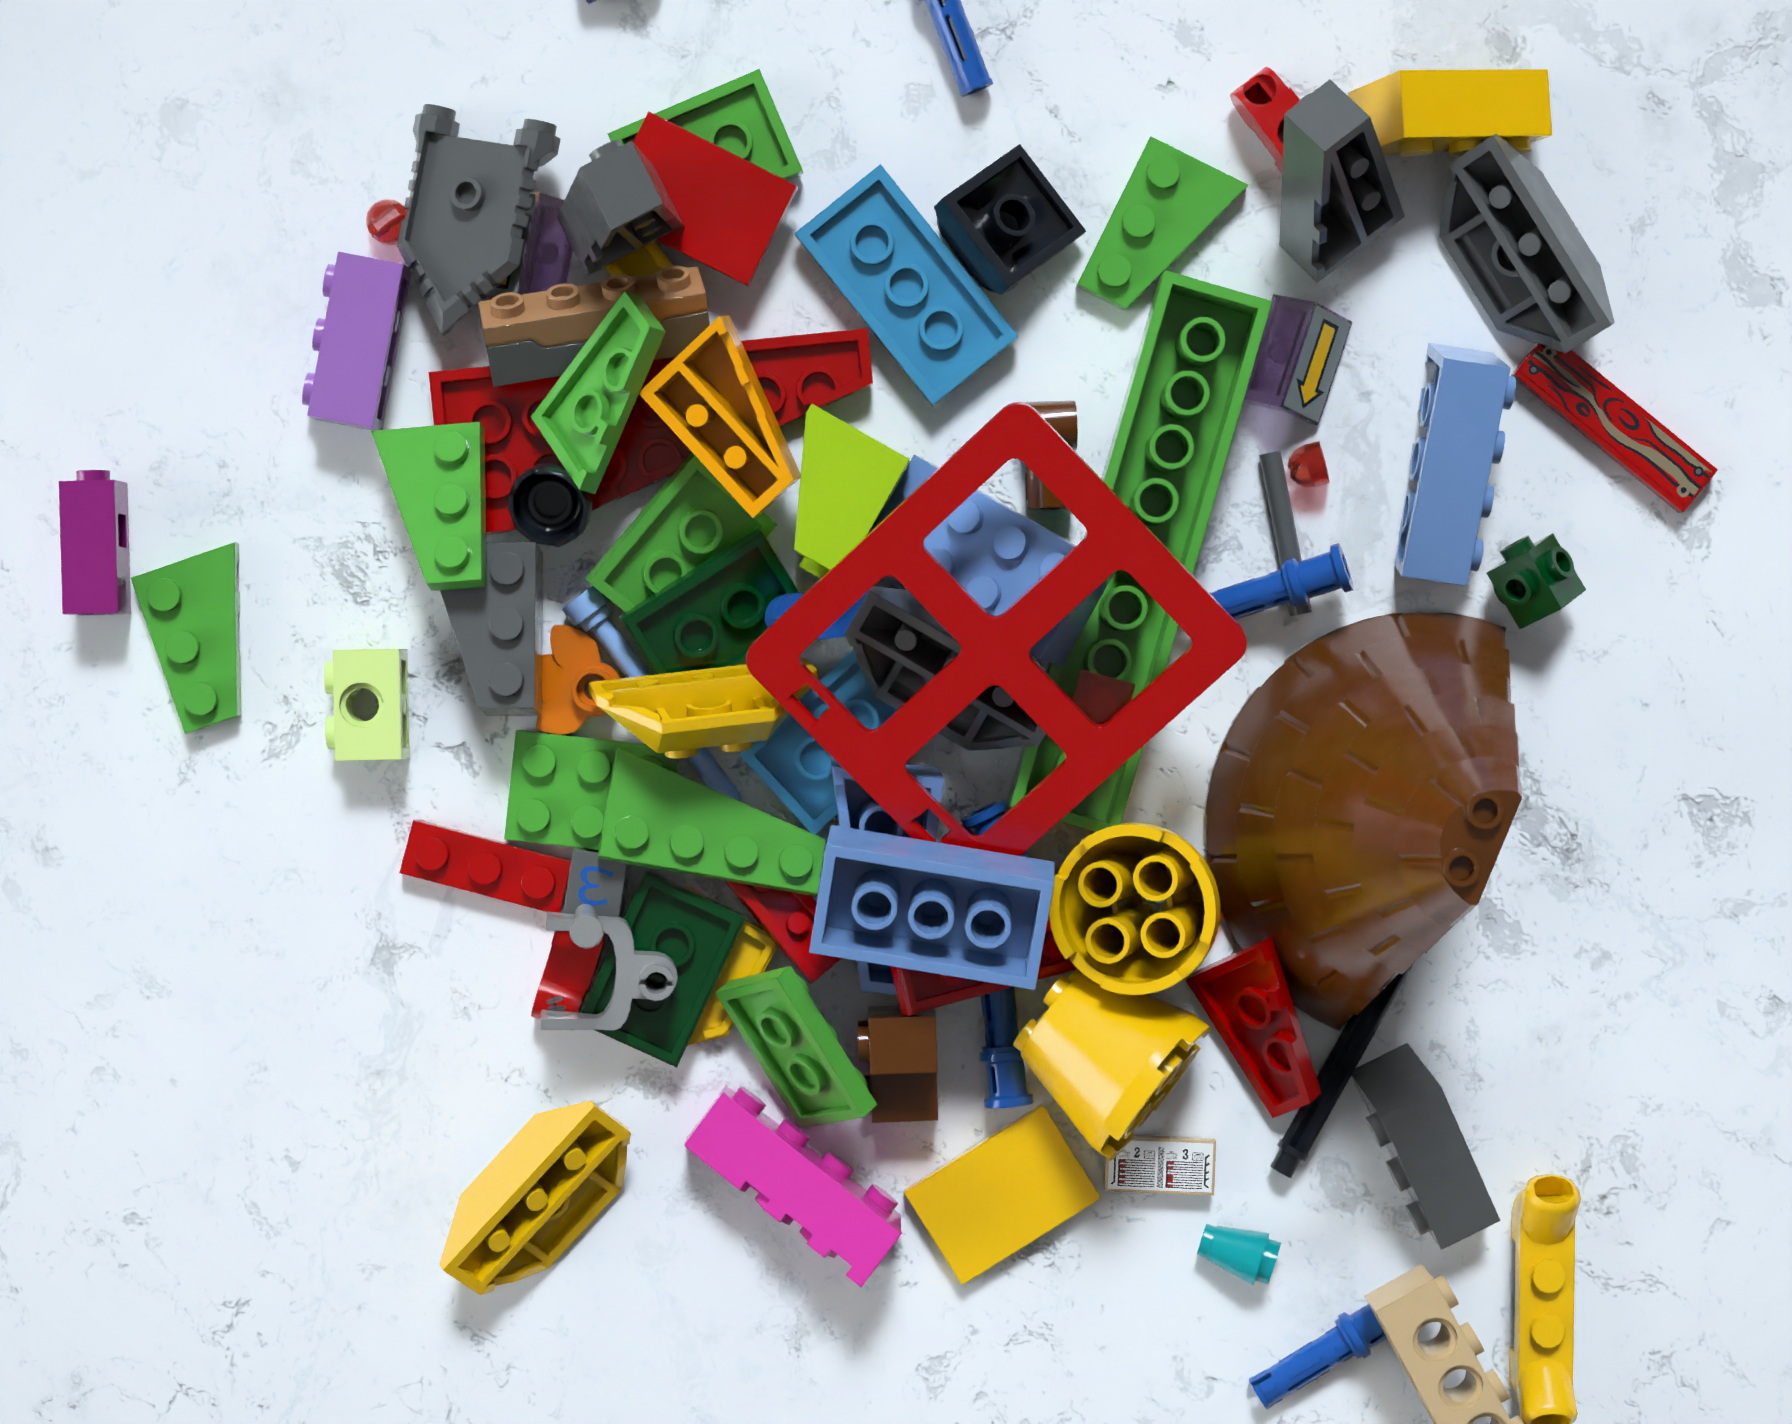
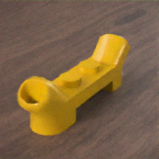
M1555 1174L1536 1175L1529 1179L1525 1189L1514 1200L1511 1211V1239L1516 1243L1514 1347L1509 1348V1376L1511 1385L1518 1396L1520 1416L1524 1424H1573L1578 1416L1573 1389L1575 1219L1581 1196L1579 1188L1572 1180Z

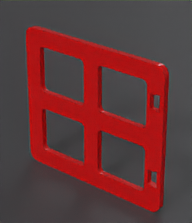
M1013 402L1003 407L750 645L746 655V665L751 675L911 838L937 842L914 819L929 808L950 829L941 838L939 843L1021 856L1237 663L1246 651L1247 639L1240 624L1040 413L1027 403ZM1019 459L1084 525L1087 534L1076 547L1004 613L994 616L989 614L926 549L924 539L1008 460ZM1124 570L1191 638L1192 643L1187 651L1108 722L1097 724L1031 658L1029 652L1041 638L1115 571ZM885 576H893L960 644L961 651L880 727L869 729L803 664L801 653L880 579ZM806 683L829 706L821 713L818 719L793 695ZM997 685L1002 687L1064 751L1066 757L1057 768L987 831L975 836L970 834L907 770L906 762L990 686Z

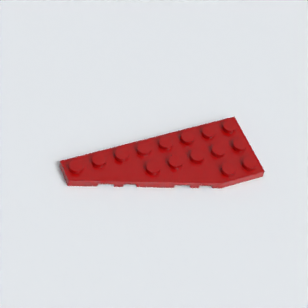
M868 328L741 341L779 427L805 416L811 403L819 408H823L873 385ZM676 357L653 360L641 390ZM490 366L429 372L434 426L480 422L485 429L486 534L518 531L515 529L508 510L510 488L518 476L530 467L541 463H561L531 418L561 376L493 387ZM640 394L636 399L596 494L591 493L593 499L592 511L672 476L692 452Z

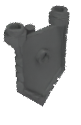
M424 104L422 113L415 115L413 134L416 140L415 152L418 154L416 161L412 163L411 172L414 175L408 184L410 196L406 197L404 209H407L405 220L401 221L397 247L408 269H413L411 275L415 283L421 284L418 289L422 297H428L425 303L441 335L445 336L449 333L454 325L471 311L470 307L472 305L476 306L479 301L483 300L482 296L484 294L488 295L495 289L494 285L500 284L520 266L525 242L521 238L523 228H527L529 221L526 212L531 209L533 200L529 196L530 191H534L536 180H533L534 171H538L539 167L544 166L558 155L561 139L555 136L556 125L536 119H524L523 128L516 129L513 145L458 137L460 124L455 121L456 111L447 107Z

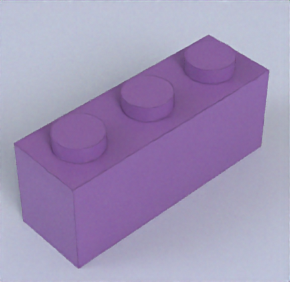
M338 251L335 265H327L322 287L323 296L329 297L325 319H317L312 338V349L319 352L315 373H307L302 391V404L309 406L307 416L320 421L361 429L382 430L412 272L404 264Z

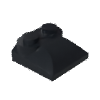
M1021 144L947 194L934 206L938 229L943 238L975 280L986 290L1000 295L1013 289L1020 281L1087 232Z

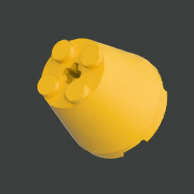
M1123 823L1101 829L1087 836L1069 853L1061 865L1058 874L1054 875L1049 921L1054 940L1064 958H1069L1074 966L1085 976L1100 984V988L1119 994L1144 995L1175 985L1190 975L1203 962L1218 932L1220 898L1214 876L1208 864L1188 841L1160 826L1147 823ZM1145 899L1150 901L1166 899L1167 902L1161 905L1160 911H1157L1155 902H1146Z
M1076 969L1073 970L1068 978L1062 975L1055 982L1043 1000L1050 1008L1042 1014L1037 1022L1031 1019L1016 1037L1013 1046L1021 1051L1023 1060L1088 1143L1111 1161L1131 1142L1135 1135L1132 1133L1136 1126L1140 1127L1169 1095L1201 1049L1195 1042L1201 1037L1205 1038L1210 1032L1211 1027L1193 1013L1149 994L1126 995L1102 989L1100 984L1092 981L1080 970Z

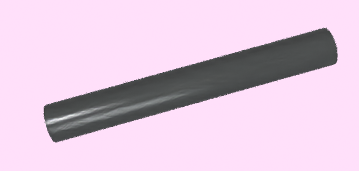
M1281 451L1259 455L1280 566L1285 563V560L1295 558L1298 562L1302 561ZM1310 600L1309 605L1303 607L1299 605L1293 606L1292 602L1288 603L1290 616L1312 612Z

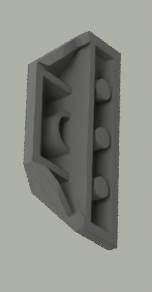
M1497 133L1448 164L1446 180L1448 181L1443 201L1439 238L1497 330L1531 342L1551 346L1554 350L1567 353L1615 323L1601 266L1542 171Z
M873 586L845 632V637L849 645L853 646L858 664L873 696L897 710L961 651L960 644L908 590ZM1030 653L1031 658L1045 671L1036 657ZM997 685L990 686L939 732L940 735L968 751L1004 749L1020 745L1036 747L1040 745L1046 735L1041 727L1002 687Z

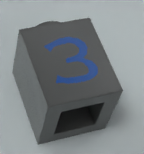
M574 848L563 913L575 914L578 906L589 904L595 908L597 916L622 918L631 864L597 859L599 852L597 849Z

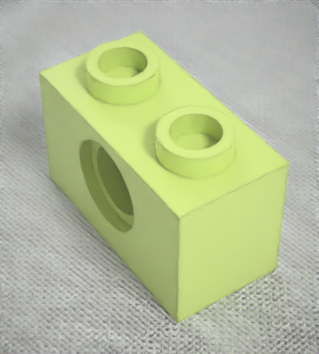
M408 649L333 650V661L325 662L324 686L326 694H333L334 716H327L325 740L327 749H335V761L403 760L410 758ZM363 689L371 690L379 701L377 714L368 721L358 717L353 708L355 696Z

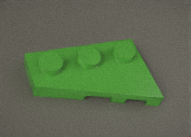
M1150 136L1076 287L1125 311L1248 187V184Z
M627 291L623 292L531 416L578 489L596 494L666 333L642 297Z
M237 542L131 578L185 734L241 716L240 649H238L240 592H237L239 543Z

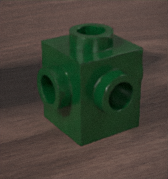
M1553 533L1535 543L1532 542L1529 535L1513 542L1500 551L1504 560L1486 573L1493 584L1497 598L1507 607L1519 629L1561 610L1586 591L1585 586L1574 569L1571 556L1560 546Z

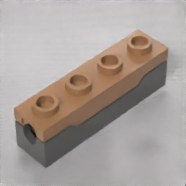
M668 266L652 274L634 277L613 275L597 283L578 286L564 283L554 285L547 291L523 295L508 292L499 294L491 300L479 301L493 387L562 376L624 291L641 296L666 331L654 360L677 357L710 326L706 292L698 266L690 268Z

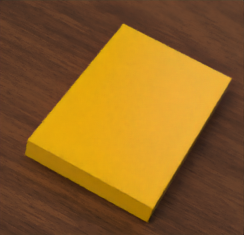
M1042 1103L904 1189V1194L961 1285L1101 1199L1098 1191Z

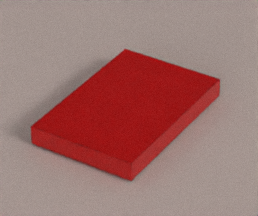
M648 111L633 143L654 165L684 224L683 227L656 241L749 287L798 190L797 185Z

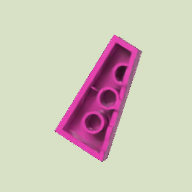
M725 1085L687 1136L684 1146L738 1190L746 1192L751 1186L759 1192L755 1197L756 1202L778 1222L790 1225L795 1220L802 1226L799 1232L808 1241L806 1244L823 1258H826L827 1255L832 1258L839 1255L852 1266L846 1276L862 1288L902 1234L901 1214L894 1210L898 1202L879 1186L872 1184L867 1190L850 1176L853 1174L854 1169L834 1153L828 1151L823 1157L806 1145L810 1137L791 1121L783 1119L779 1125L762 1111L766 1104L755 1094L742 1086L735 1092Z

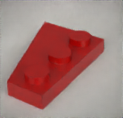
M1272 936L1203 967L1186 979V982L1272 1118L1308 1105L1321 1094Z

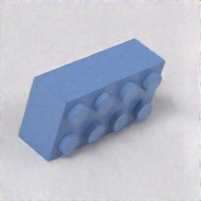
M913 455L873 529L928 479L939 466ZM979 489L924 539L926 549L989 614L994 616L1004 613L1076 547L1073 543ZM1114 573L1030 649V653L1042 660L1062 666Z
M831 825L826 842L809 953L1035 990L1054 887V862Z

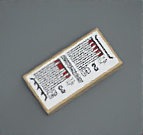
M1134 1135L1131 1142L1113 1160L1110 1161L1105 1157L1103 1188L1105 1191L1214 1195L1215 1138Z

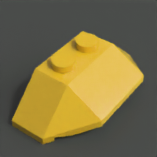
M801 658L803 664L817 677V669L807 658ZM746 664L589 682L590 694L599 708L656 753L665 752V756L668 758L692 757L698 754V748L719 746V749L725 752L748 750L752 748V742L768 740L790 714L751 675ZM806 683L793 695L801 701L811 687Z
M591 1100L535 1114L460 1195L439 1264L442 1270L481 1296L494 1291L495 1286L513 1283L548 1269L623 1188L627 1163V1145L630 1144L631 1137L630 1130Z

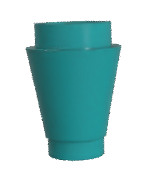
M1206 1223L1196 1255L1207 1258L1206 1260L1251 1285H1254L1255 1281L1268 1285L1281 1242L1269 1239L1270 1233L1224 1226L1216 1227Z

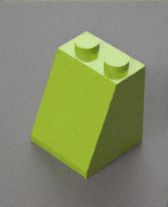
M812 403L806 412L794 550L796 554L803 557L799 565L800 568L821 579L872 531L906 470L910 459Z

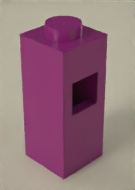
M109 470L76 471V481H58L62 614L76 616L131 614L128 484L118 480H110Z

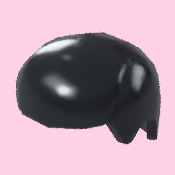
M541 463L530 467L516 478L510 488L508 510L515 529L531 542L554 547H561L583 534L589 524L593 506L591 493L579 490L561 463Z

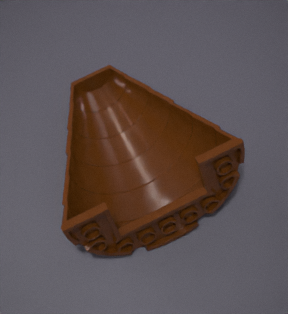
M1444 612L1392 613L1363 619L1339 627L1309 642L1284 660L1285 663L1261 687H1257L1249 695L1232 720L1219 747L1210 774L1204 812L1207 815V850L1205 851V859L1218 888L1220 914L1240 950L1272 936L1293 1005L1313 1019L1338 1031L1354 1014L1358 1015L1399 973L1403 974L1418 958L1427 953L1456 923L1477 906L1522 800L1518 735L1515 727V706L1511 703L1509 650L1506 649L1505 644L1506 627L1479 618Z

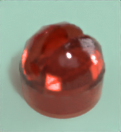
M383 199L374 203L366 215V226L371 236L382 244L396 245L401 221L405 220L407 209H404L400 202L393 199ZM396 209L400 215L390 220L378 231L374 224Z
M1320 441L1305 444L1292 452L1288 459L1287 467L1291 470L1290 478L1296 484L1307 488L1330 483Z

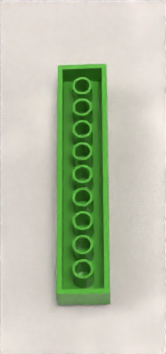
M1165 270L1157 283L1101 479L1193 575L1272 301ZM1115 571L1063 665L1059 666L1048 662L1045 671L1094 723L1104 724L1166 669L1178 624L1127 571ZM1047 734L1039 746L1023 747L1008 798V806L1013 807L1064 761L1066 757L1064 751ZM1143 747L1060 821L1096 832L1121 824Z

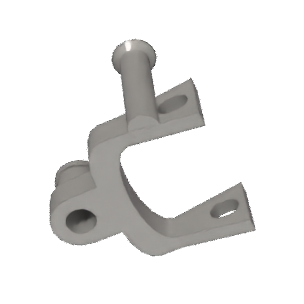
M589 904L578 906L575 914L547 912L546 931H570V938L573 943L581 948H593L600 943L604 932L608 934L614 945L616 955V975L610 1002L603 1012L589 1014L541 1010V1030H616L621 1028L626 1022L632 998L659 1001L667 998L676 987L678 976L673 960L665 953L634 950V938L631 927L625 919L621 917L597 916L595 908ZM654 972L665 975L663 981L657 984L649 983L646 978Z

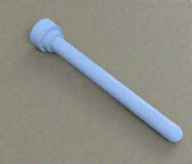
M594 586L562 608V611L574 627L580 624L585 632L589 630L593 632L626 678L651 675L608 617L612 614L606 605L610 600ZM706 747L698 748L697 755L687 757L709 788L741 802L740 792Z

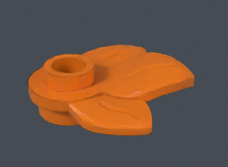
M554 625L550 633L552 654L542 655V703L544 704L542 706V716L537 717L536 728L546 733L563 735L576 731L589 716L598 717L607 714L596 705L593 698L588 694L587 683L589 680L596 678L603 681L621 679V677L612 666L601 661L598 645L590 635L569 625Z

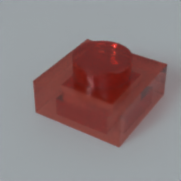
M1080 670L1072 700L1094 723L1104 724L1131 701L1135 684Z

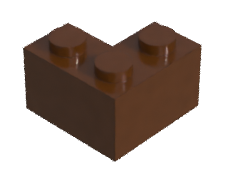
M900 1005L868 1006V1020L858 1021V1059L870 1060V1075L863 1076L866 1079L868 1090L878 1104L871 1110L872 1123L938 1121L935 1009L903 1016Z

